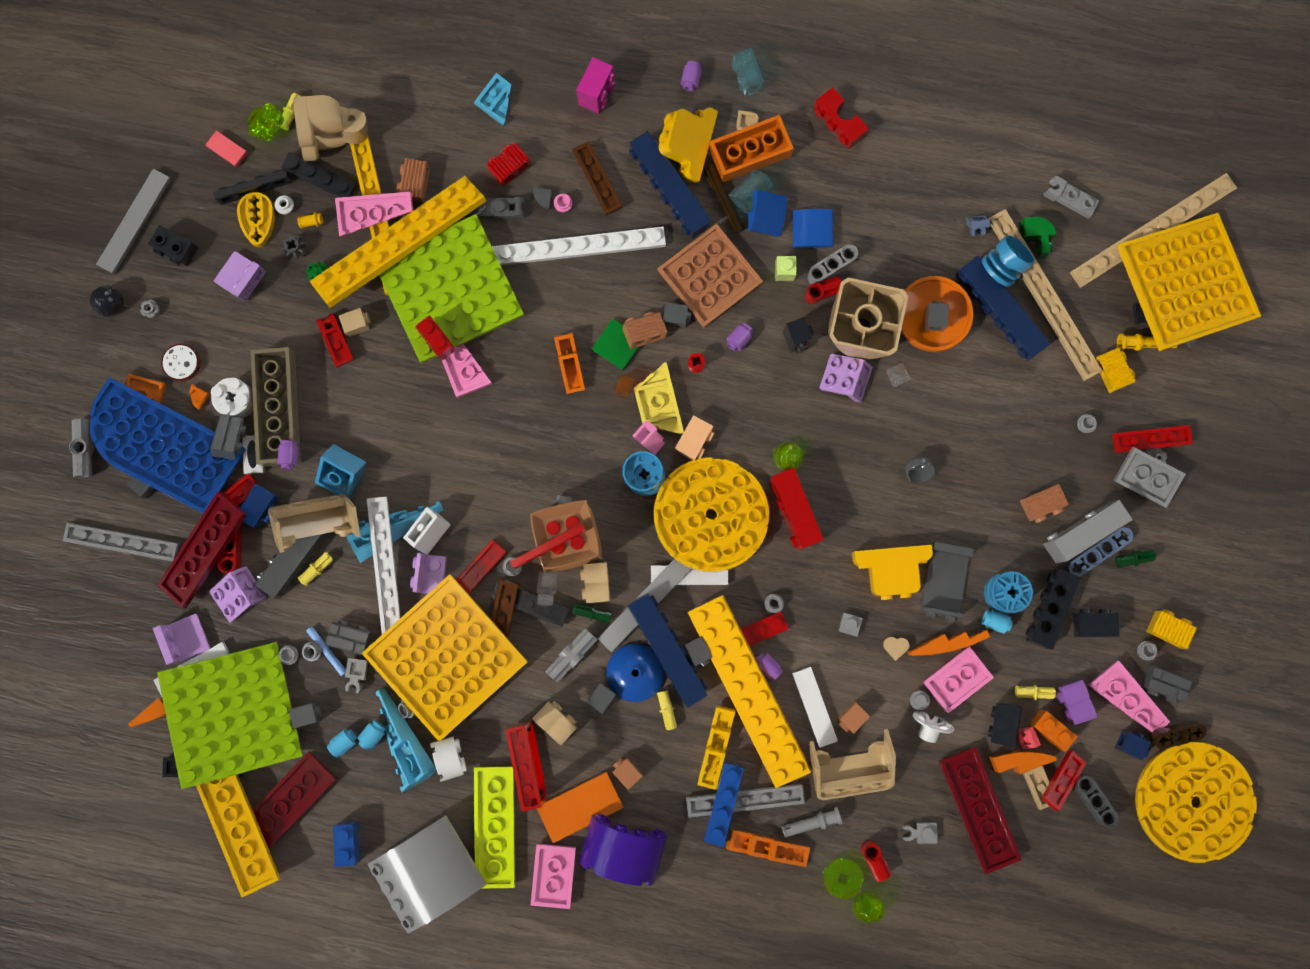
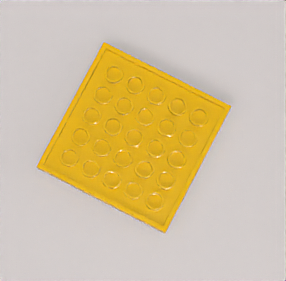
M1219 213L1136 238L1117 246L1159 352L1261 317Z
M451 574L362 652L363 656L438 741L447 736L528 662Z

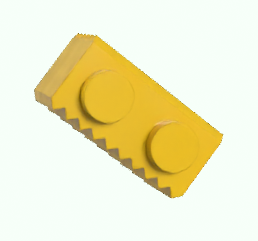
M1119 347L1095 358L1102 369L1100 375L1109 394L1135 382V373L1127 365L1126 354Z
M1166 609L1155 611L1146 632L1180 649H1188L1197 630V627L1192 625L1193 622L1185 618L1179 620L1174 617L1175 614Z

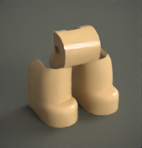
M326 95L301 96L293 99L297 136L304 162L317 161L319 159V150L338 148L346 145V143L358 144L367 137L368 127L364 112L353 108L341 107L337 100Z

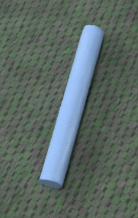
M313 626L308 628L306 632L314 642L320 645L321 651L341 677L345 675L346 669L330 648L325 645V642Z

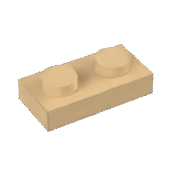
M1043 766L1024 772V778L1037 808L1042 810L1049 807L1041 799L1050 783Z

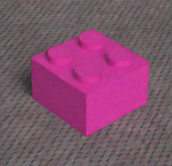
M592 57L576 90L580 106L598 114L601 108L604 109L608 102L607 96L609 92H613L616 85L612 65Z

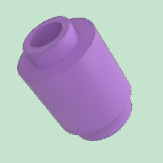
M688 61L687 65L684 66L680 84L686 91L698 89L702 74L700 63Z
M745 323L738 325L726 338L727 346L733 351H741L752 339L754 331Z
M281 441L277 464L281 465V469L292 470L293 466H297L299 447L296 441Z
M761 653L756 658L767 680L770 679L773 682L783 672L780 668L781 666L768 653L765 655Z

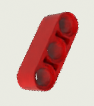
M242 524L231 539L233 549L228 551L226 547L218 559V568L222 573L228 574L242 567ZM231 560L233 568L228 570L227 563Z

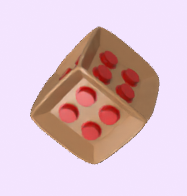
M588 499L567 502L530 513L536 547L580 524H583L586 529L585 533L539 557L544 573L567 570L604 559L595 518Z

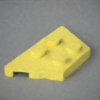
M665 362L655 372L647 376L643 382L634 387L642 424L647 420L657 429L683 434L684 430L667 362Z

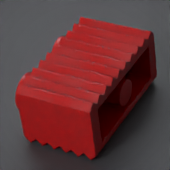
M516 142L512 145H506L502 150L503 152L498 156H493L487 164L488 171L502 187L531 164L530 158Z
M430 315L416 325L417 331L440 360H444L456 351V348Z

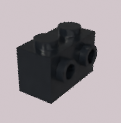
M161 225L157 227L148 245L154 248L152 252L161 257L164 255L170 257L169 261L178 266L180 263L188 266L198 249V246Z
M804 317L786 323L783 330L790 353L796 351L798 354L806 351V347L809 346L812 336H814L811 325H807Z
M1092 609L1080 610L1078 614H1073L1074 637H1120L1118 613H1111V609H1099V613H1092Z
M998 702L996 706L992 707L991 717L994 718V723L990 725L988 737H991V743L1010 747L1017 746L1022 706Z

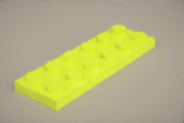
M512 766L474 767L475 865L487 884L481 889L515 888L514 772Z

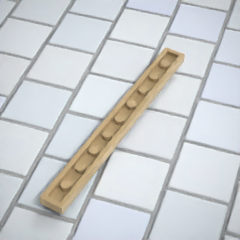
M1225 173L1072 270L1070 274L1080 288L1122 262L1117 248L1119 244L1184 223L1237 189L1236 185L1229 175Z
M1006 209L989 218L990 225L1000 241L1006 235H1011L1021 241L1031 252ZM1034 257V265L1025 273H1020L1083 381L1100 373L1102 369Z

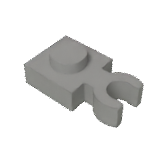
M348 658L345 677L350 678V681L345 686L347 692L350 691L352 685L356 686V693L361 692L360 680H366L368 660Z
M916 822V828H912L909 825L902 826L903 830H910L909 836H902L903 840L911 841L916 838V843L938 844L936 822Z

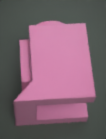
M647 420L633 434V437L654 455L665 444L662 441L664 438L657 432V428Z

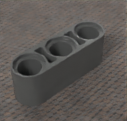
M1080 774L1074 789L1099 824L1108 828L1115 827L1119 822L1118 814L1095 780L1090 776ZM1086 779L1087 786L1082 789L1081 781ZM1094 796H1098V803L1096 805L1092 804ZM1106 813H1109V820L1107 822H1104V815Z

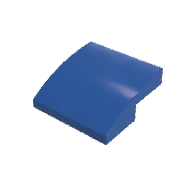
M761 190L754 191L753 210L748 212V231L779 237L784 226L787 197Z
M793 210V247L795 249L834 247L833 210Z

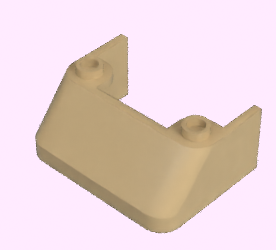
M344 494L295 502L268 509L275 543L280 553L284 552V549L292 547L296 539L330 532H335L341 537L349 536L353 532L356 537H360L356 506Z
M888 729L884 730V741L873 742L868 748V753L830 759L828 752L816 751L814 741L810 742V761L818 799L829 800L885 791L895 785L896 754Z

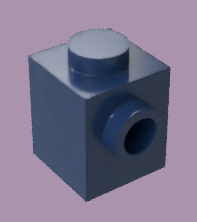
M1122 730L1115 749L1143 761L1150 752L1149 746L1151 742L1145 740L1146 736L1136 731L1130 733Z

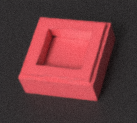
M1033 726L1019 729L1018 739L1023 749L1036 748L1041 745Z

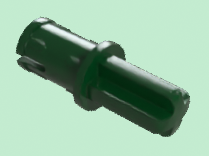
M1154 550L1139 553L1133 551L1131 554L1115 556L1117 568L1132 565L1136 567L1141 563L1156 560Z
M578 603L574 604L573 614L590 618L591 621L592 619L607 623L610 621L612 611L598 609L594 605L590 607Z

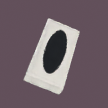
M255 435L242 437L243 447L246 448L243 454L244 474L265 473V467L256 464Z

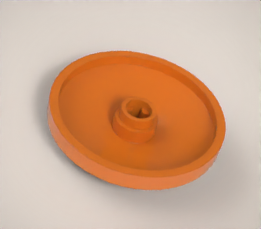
M928 276L916 280L905 289L908 301L901 334L911 345L927 352H942L953 348L966 337L973 321V307L968 294L959 284L945 277ZM932 301H942L943 304L949 305L948 327L943 332L924 330L925 309Z

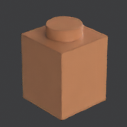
M853 702L837 718L840 721L838 725L846 733L850 731L854 734L870 716L856 702Z
M628 757L624 760L620 758L613 765L615 769H613L612 773L628 790L643 777L641 771Z

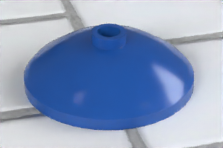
M633 643L619 648L611 656L607 665V680L610 688L617 696L626 701L641 702L651 698L659 691L664 681L665 671L652 648L644 644ZM637 669L639 675L637 677L632 676V670Z

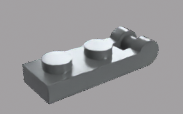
M485 198L486 202L472 211V215L476 214L478 218H524V211L522 210L524 198ZM510 206H515V210L510 211Z

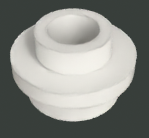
M284 195L276 199L275 209L280 214L292 212L294 202L290 197ZM283 202H287L285 207H281Z

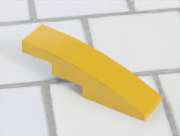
M716 705L697 785L717 789L735 709Z

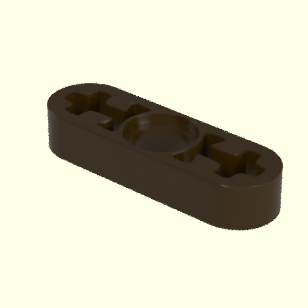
M1189 721L1155 729L1150 735V742L1159 749H1165L1200 741L1206 735V727L1197 721ZM1181 730V736L1175 739V734Z

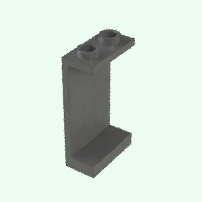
M933 542L931 543L933 555L928 561L921 611L926 612L925 616L937 618L939 614L944 615L946 620L956 621L957 618H963V614H960L967 566L969 557L973 556L974 549Z

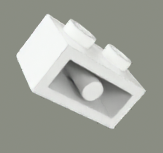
M426 507L403 538L415 549L428 555L451 524L442 516Z

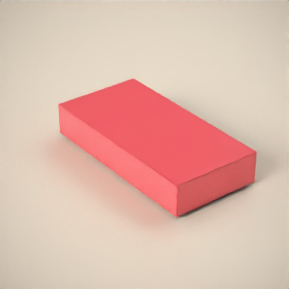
M217 130L206 143L210 150L236 168L248 154L247 151Z

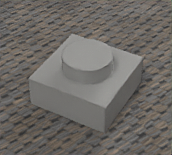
M843 613L838 631L858 637L863 618Z

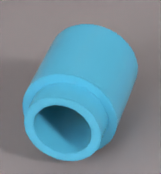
M993 609L991 611L986 610L982 618V624L986 628L1005 634L1006 631L1009 632L1013 624L1010 615Z
M373 720L372 723L369 722L358 736V744L366 750L369 748L374 749L385 735L386 727L377 720Z
M343 729L329 741L330 744L327 745V749L336 758L343 756L357 744V736L351 729Z

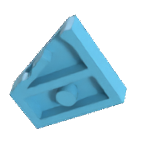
M496 73L474 101L476 106L503 126L506 120L511 84Z

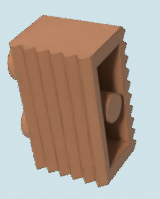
M406 158L404 164L400 166L402 179L401 182L397 183V193L411 192L412 201L424 203L430 170L428 162Z
M648 312L638 319L636 317L629 318L625 321L622 328L630 349L665 339L668 333L660 312L655 314L654 312Z
M1059 484L1020 500L1029 522L1035 520L1036 523L1047 519L1046 515L1049 513L1057 515L1064 512L1063 507L1069 505Z

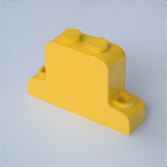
M713 108L699 109L695 115L685 109H679L667 114L664 119L663 132L659 137V151L662 155L680 164L679 176L688 184L699 182L709 142L718 111Z
M932 545L852 552V561L859 569H869L871 592L875 596H881V600L893 599V595H900V598H910L912 593L918 592L921 586L918 564L928 563V560L933 555Z

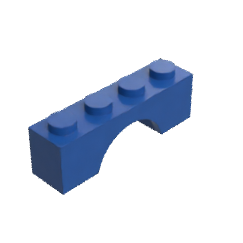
M726 761L723 762L713 808L704 835V842L724 847L744 769L743 766Z

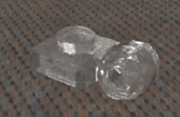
M539 572L537 605L545 608L553 606V594H556L558 574Z

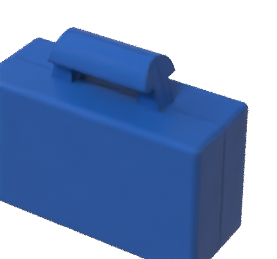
M255 484L240 507L248 514L243 522L256 529L260 527L263 521L269 523L268 509L274 507L273 505L278 496L261 485Z

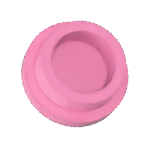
M559 194L555 197L554 207L557 211L564 213L572 208L573 203L569 195Z

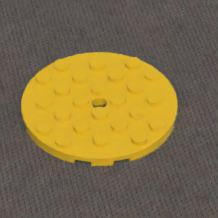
M700 458L681 465L664 481L655 500L654 525L661 544L675 560L697 571L722 572L743 564L758 550L768 530L769 505L762 486L750 472L740 467L739 464L726 459ZM708 510L716 512L717 517L714 520L706 517Z
M1189 742L1165 748L1158 752L1142 770L1135 794L1137 815L1143 830L1150 840L1165 853L1193 863L1220 860L1236 851L1245 842L1253 828L1252 822L1254 813L1257 810V801L1252 788V780L1242 764L1227 751L1202 742ZM1197 796L1200 799V804L1197 807H1193L1191 803L1192 797Z

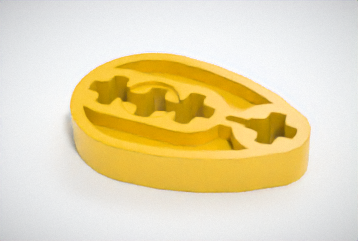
M252 192L243 196L239 201L237 215L240 227L246 238L255 247H263L269 240L274 228L275 207L266 195ZM255 198L259 200L257 208L260 211L257 212V216L261 219L258 220L257 224L253 221L256 219V215L252 212L255 211V206L252 203L255 201ZM257 234H259L262 237L259 238V242H257L254 239L257 238Z

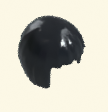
M106 285L96 288L90 294V306L99 315L112 317L122 310L124 300L119 290Z

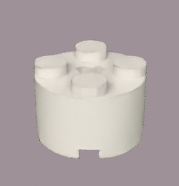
M237 378L223 379L211 389L212 404L223 415L245 418L253 411L252 387Z
M453 736L430 743L431 748L435 747L432 755L438 775L442 774L440 782L464 775L467 767L464 757L460 758L459 752L462 750L459 738L454 739Z

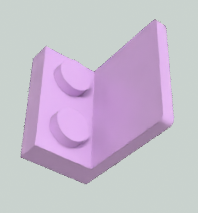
M234 251L214 279V282L246 302L266 271L254 261L251 262Z
M831 354L819 388L822 391L847 395L853 401L861 403L873 367L863 359Z
M417 553V557L413 559L415 575L411 577L410 582L413 592L428 594L445 579L447 557Z
M247 566L229 572L210 590L213 599L230 623L236 620L249 607L263 602L267 598L263 590L255 585L257 581Z
M193 614L169 625H159L153 628L166 665L179 663L211 648L198 614Z

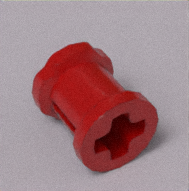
M693 353L688 359V368L693 373L701 372L705 367L704 356L700 353ZM700 360V365L693 366V361Z

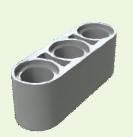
M845 245L813 265L807 277L809 283H820L828 280L851 266L858 256L857 248L854 245ZM845 252L851 253L852 256H853V258H851V259L846 258V257L844 256V253H845ZM829 262H834V263H836L837 268H835V269L830 268L829 265H828V263H829ZM819 272L822 277L819 279L814 278L812 273Z

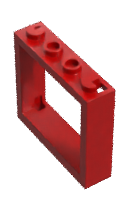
M533 720L513 724L505 732L521 812L542 808L548 799ZM543 789L544 796H540L539 790Z

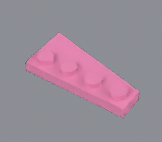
M411 192L335 198L340 237L413 211Z
M464 344L457 347L456 351L442 360L457 398L492 385Z
M1118 660L1087 684L1151 733L1155 729L1163 728L1170 723L1167 717Z

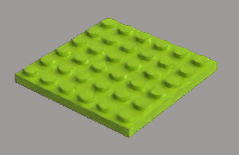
M476 214L451 225L379 274L421 364L437 357L415 328L418 323L429 315L455 348L524 316Z
M277 642L157 672L181 789L303 757L297 728L293 729L289 709H292L283 664L279 658Z

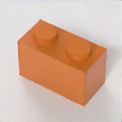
M1040 709L1028 723L1030 727L1033 726L1034 730L1054 747L1064 752L1068 750L1078 737L1045 710Z

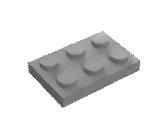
M1132 447L1113 481L1167 508L1186 474Z

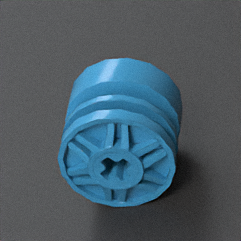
M1006 235L997 243L996 249H991L982 259V264L990 276L1006 287L1014 284L1015 280L1020 278V273H1025L1035 263L1034 257L1028 248L1011 235Z
M636 452L629 456L623 465V477L626 484L635 494L640 496L656 494L665 481L666 473L661 461L650 452ZM643 472L648 473L647 479L645 480L643 479V477H641L644 475Z
M1010 571L995 574L988 579L984 586L986 603L991 609L1001 613H1016L1024 610L1029 606L1033 596L1030 581L1026 576L1018 572ZM1013 590L1014 594L1010 595L1007 593V591Z

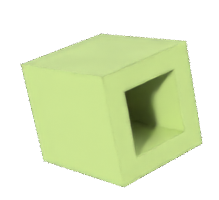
M777 256L775 261V281H794L796 277V256Z

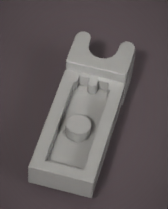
M1054 176L1049 181V184L1055 189L1049 188L1043 193L1044 197L1057 201L1088 219L1092 216L1099 200L1068 184L1066 180L1059 176Z

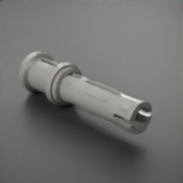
M834 807V810L824 813L820 811L817 813V816L781 825L784 837L787 838L820 827L824 830L827 826L834 824L842 825V820L838 807Z

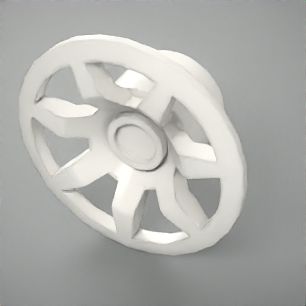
M915 711L913 713L914 719L922 724L918 736L927 742L936 743L940 732L947 734L954 732V727L941 717L934 716L931 720L929 715L923 711Z

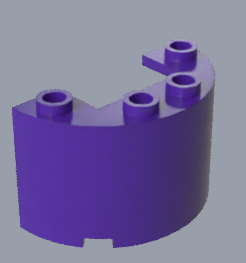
M592 815L579 863L587 870L590 867L593 868L594 874L612 881L642 886V882H647L646 885L648 886L653 885L656 881L668 835H665V832L659 829H654V831L648 830V834L641 829L629 830L627 826L622 824L611 825V820H608V817L605 815Z

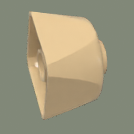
M846 278L843 280L832 308L828 326V333L834 345L843 354L864 360L885 357L895 353L898 348L908 301L907 293L904 289L858 279ZM864 318L868 320L871 328L862 326L858 319Z

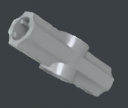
M80 418L72 420V441L69 444V450L73 457V477L85 478L92 476L94 445L91 443L90 419ZM84 444V449L80 452V446Z
M585 628L572 643L570 642L562 650L559 657L545 672L558 683L571 668L573 669L580 662L584 654L597 639Z

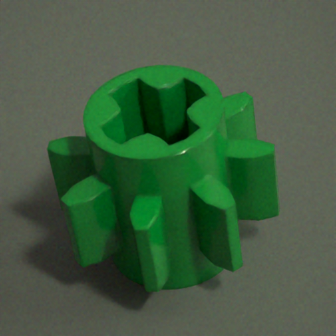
M320 261L318 263H311L306 270V274L309 275L307 280H312L329 267Z

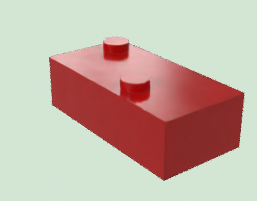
M791 468L772 476L769 482L776 496L778 507L782 511L792 535L790 542L793 548L797 547L799 551L823 541L824 539L795 469Z

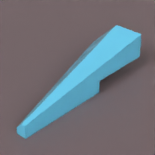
M439 501L436 502V505L428 507L437 514L443 511ZM419 506L418 510L412 512L403 510L389 514L392 543L409 531L425 510L424 506ZM365 521L359 522L360 537H356L353 532L351 535L346 536L360 563L373 555L370 525Z
M383 688L377 690L376 696H379L383 708L380 709V712L385 714L387 722L385 732L391 755L395 757L398 768L395 769L396 774L401 776L403 785L400 786V790L404 792L427 780L437 770L406 720L399 714L394 701L386 689Z

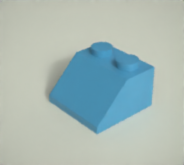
M333 444L320 458L315 483L336 495L344 494L350 499L363 476L366 462Z

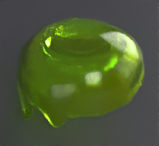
M785 442L779 444L774 449L773 460L777 467L785 471L791 468L796 470L803 464L804 452L799 445Z
M865 892L859 894L854 899L853 913L858 920L866 924L873 921L880 922L885 915V906L876 894Z

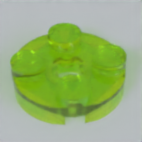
M265 103V106L262 108L258 106L251 112L247 120L249 125L247 130L257 140L271 141L274 138V134L283 124L284 117L273 104Z
M836 858L829 862L823 870L824 886L831 895L844 900L850 899L859 893L863 883V873L860 867L851 859ZM842 873L848 875L844 884L842 881L838 882V878Z

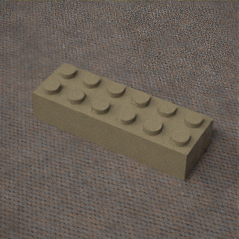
M289 347L250 350L256 464L263 467L280 466L277 464L278 449L282 440L297 442L299 447L298 464H301L295 351Z

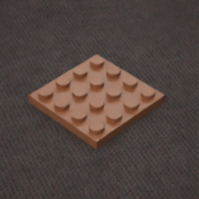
M717 223L657 268V271L684 305H688V310L703 329L763 283V280Z

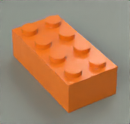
M780 115L709 142V151L722 183L792 157L794 149Z

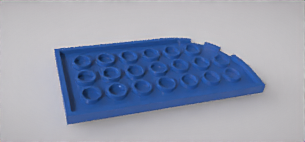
M110 377L98 393L91 408V438L100 455L109 464L202 514L216 493L222 491L246 448L242 447L241 454H237L235 460L212 456L210 448L215 434L214 431Z

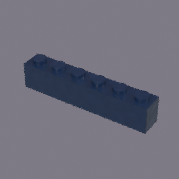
M649 131L629 143L630 156L634 161L637 159L641 172L649 176L651 179L649 182L654 190L658 189L662 202L670 206L672 209L670 212L675 220L679 219L683 232L686 235H690L693 239L710 228V218L668 158L660 153L659 146Z
M976 256L957 272L956 275L959 282L970 290L971 297L979 301L982 305V310L992 317L994 325L1006 334L1007 341L1015 345L1018 349V354L1023 359L1029 361L1050 345V342L1004 286L986 271L979 256Z
M646 593L627 604V607L684 705L688 708L708 696L705 692L708 688L702 679L698 680L696 676L698 671L692 662L688 663L686 659L688 654L683 646L679 647L676 640L678 637L673 629L669 630L666 623L668 620L663 612L659 613L656 608L659 604L653 595L649 596Z

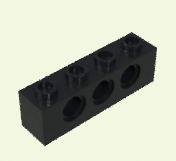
M1054 569L1049 573L1047 577L1048 585L1040 595L1041 603L1033 613L1034 621L1026 630V641L1047 650L1054 649L1081 577L1061 569ZM1056 586H1060L1062 589L1060 596L1055 593ZM1051 603L1055 606L1053 614L1048 611V606ZM1044 621L1048 624V629L1045 632L1041 629V624Z

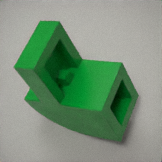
M1026 217L1019 223L1020 234L1025 241H1036L1037 259H1045L1052 251V242L1049 240L1056 235L1055 228L1044 218Z

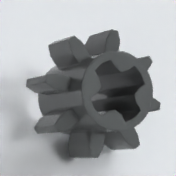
M289 235L286 241L283 240L284 247L281 250L287 252L286 256L289 259L294 256L298 260L301 254L305 255L303 248L306 247V244L301 242L299 236L295 239Z

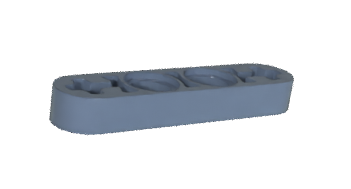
M1126 527L1117 529L1070 560L1066 565V571L1078 577L1084 575L1128 545L1133 540L1132 531ZM1121 533H1126V540L1123 539L1117 542L1114 540L1119 538ZM1106 541L1112 545L1110 552L1103 550V543ZM1089 552H1093L1096 555L1094 563H1090L1087 560ZM1082 562L1085 564L1078 568L1079 572H1073L1074 565L1081 564Z

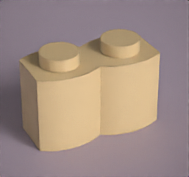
M607 562L583 564L584 569H580L581 581L585 580V588H582V599L586 600L587 604L610 602Z
M548 701L532 719L559 745H562L577 729L575 725L577 721L569 714L565 716L561 712L563 708L556 701L552 703Z

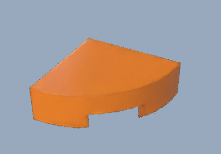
M192 384L189 391L192 404L201 410L210 394Z

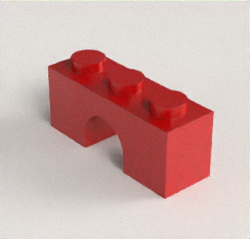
M832 87L815 101L814 112L819 118H823L831 132L834 131L840 143L850 149L867 135L869 128L858 115L850 120H843L838 116L837 112L842 109L845 100Z

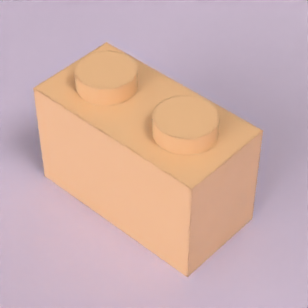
M693 415L675 447V452L690 460L700 459L705 451L703 448L705 442L709 443L714 435V432H712L713 426Z

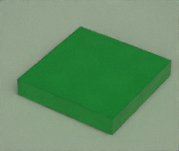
M612 318L591 350L623 371L639 347L630 349L622 329L623 325Z

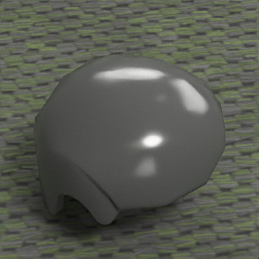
M917 456L907 461L905 474L909 482L922 483L935 475V469L928 457Z

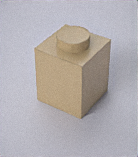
M361 308L339 315L344 333L348 337L370 330V317Z

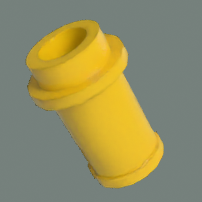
M317 212L311 215L298 216L297 218L300 228L315 225L319 227L320 224H323L322 214Z

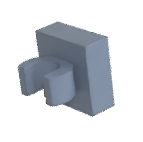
M985 215L966 217V225L970 228V234L975 236L976 229H980V234L982 236L985 235V228L990 227V219Z

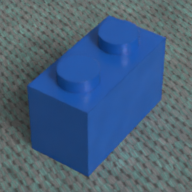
M358 821L335 824L333 826L335 867L356 865L360 862Z

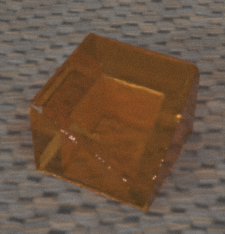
M622 374L615 388V394L627 397L632 386L635 384V379Z

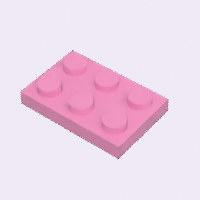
M968 646L922 682L945 712L949 713L994 677L970 646Z
M536 844L531 906L570 909L576 847Z

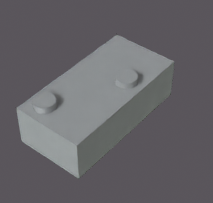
M1120 500L1109 502L1097 510L1087 513L1084 518L1059 534L1057 532L1052 533L1046 537L1048 541L1043 543L1055 563L1066 562L1133 519Z

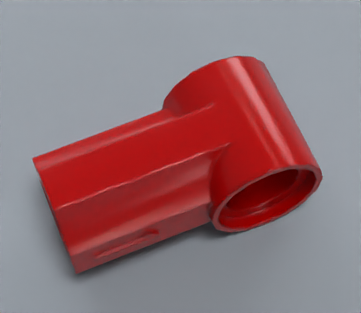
M836 276L820 283H812L805 292V300L809 304H817L820 300L836 295L842 282L841 279ZM810 291H816L818 297H813Z
M872 840L864 841L861 844L860 850L876 882H883L889 879L892 873L881 853V849ZM869 847H875V852L872 855L866 854Z

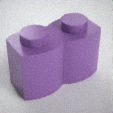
M1076 680L1057 687L1056 697L1059 703L1064 705L1065 711H1063V715L1067 722H1070L1071 725H1077L1097 718L1083 680Z

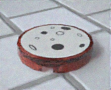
M186 344L170 346L164 352L161 359L163 372L167 377L179 382L191 380L199 371L201 365L197 351Z

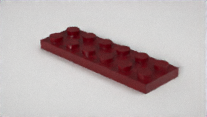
M218 491L157 585L181 609H187L248 515L223 492Z
M972 747L939 760L938 762L983 873L986 875L1021 861V856L977 748Z
M310 751L253 808V813L268 849L337 780Z

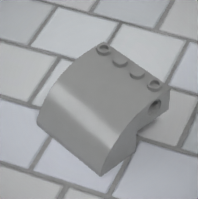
M446 815L368 863L372 875L375 876L382 892L386 895L391 908L397 914L402 927L407 933L429 923L487 885Z

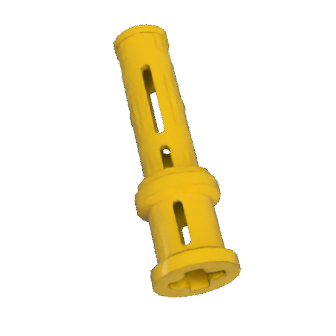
M1119 334L1117 337V348L1119 347L1121 351L1124 349L1139 351L1142 348H1158L1153 336L1145 337L1140 334L1125 336V334Z

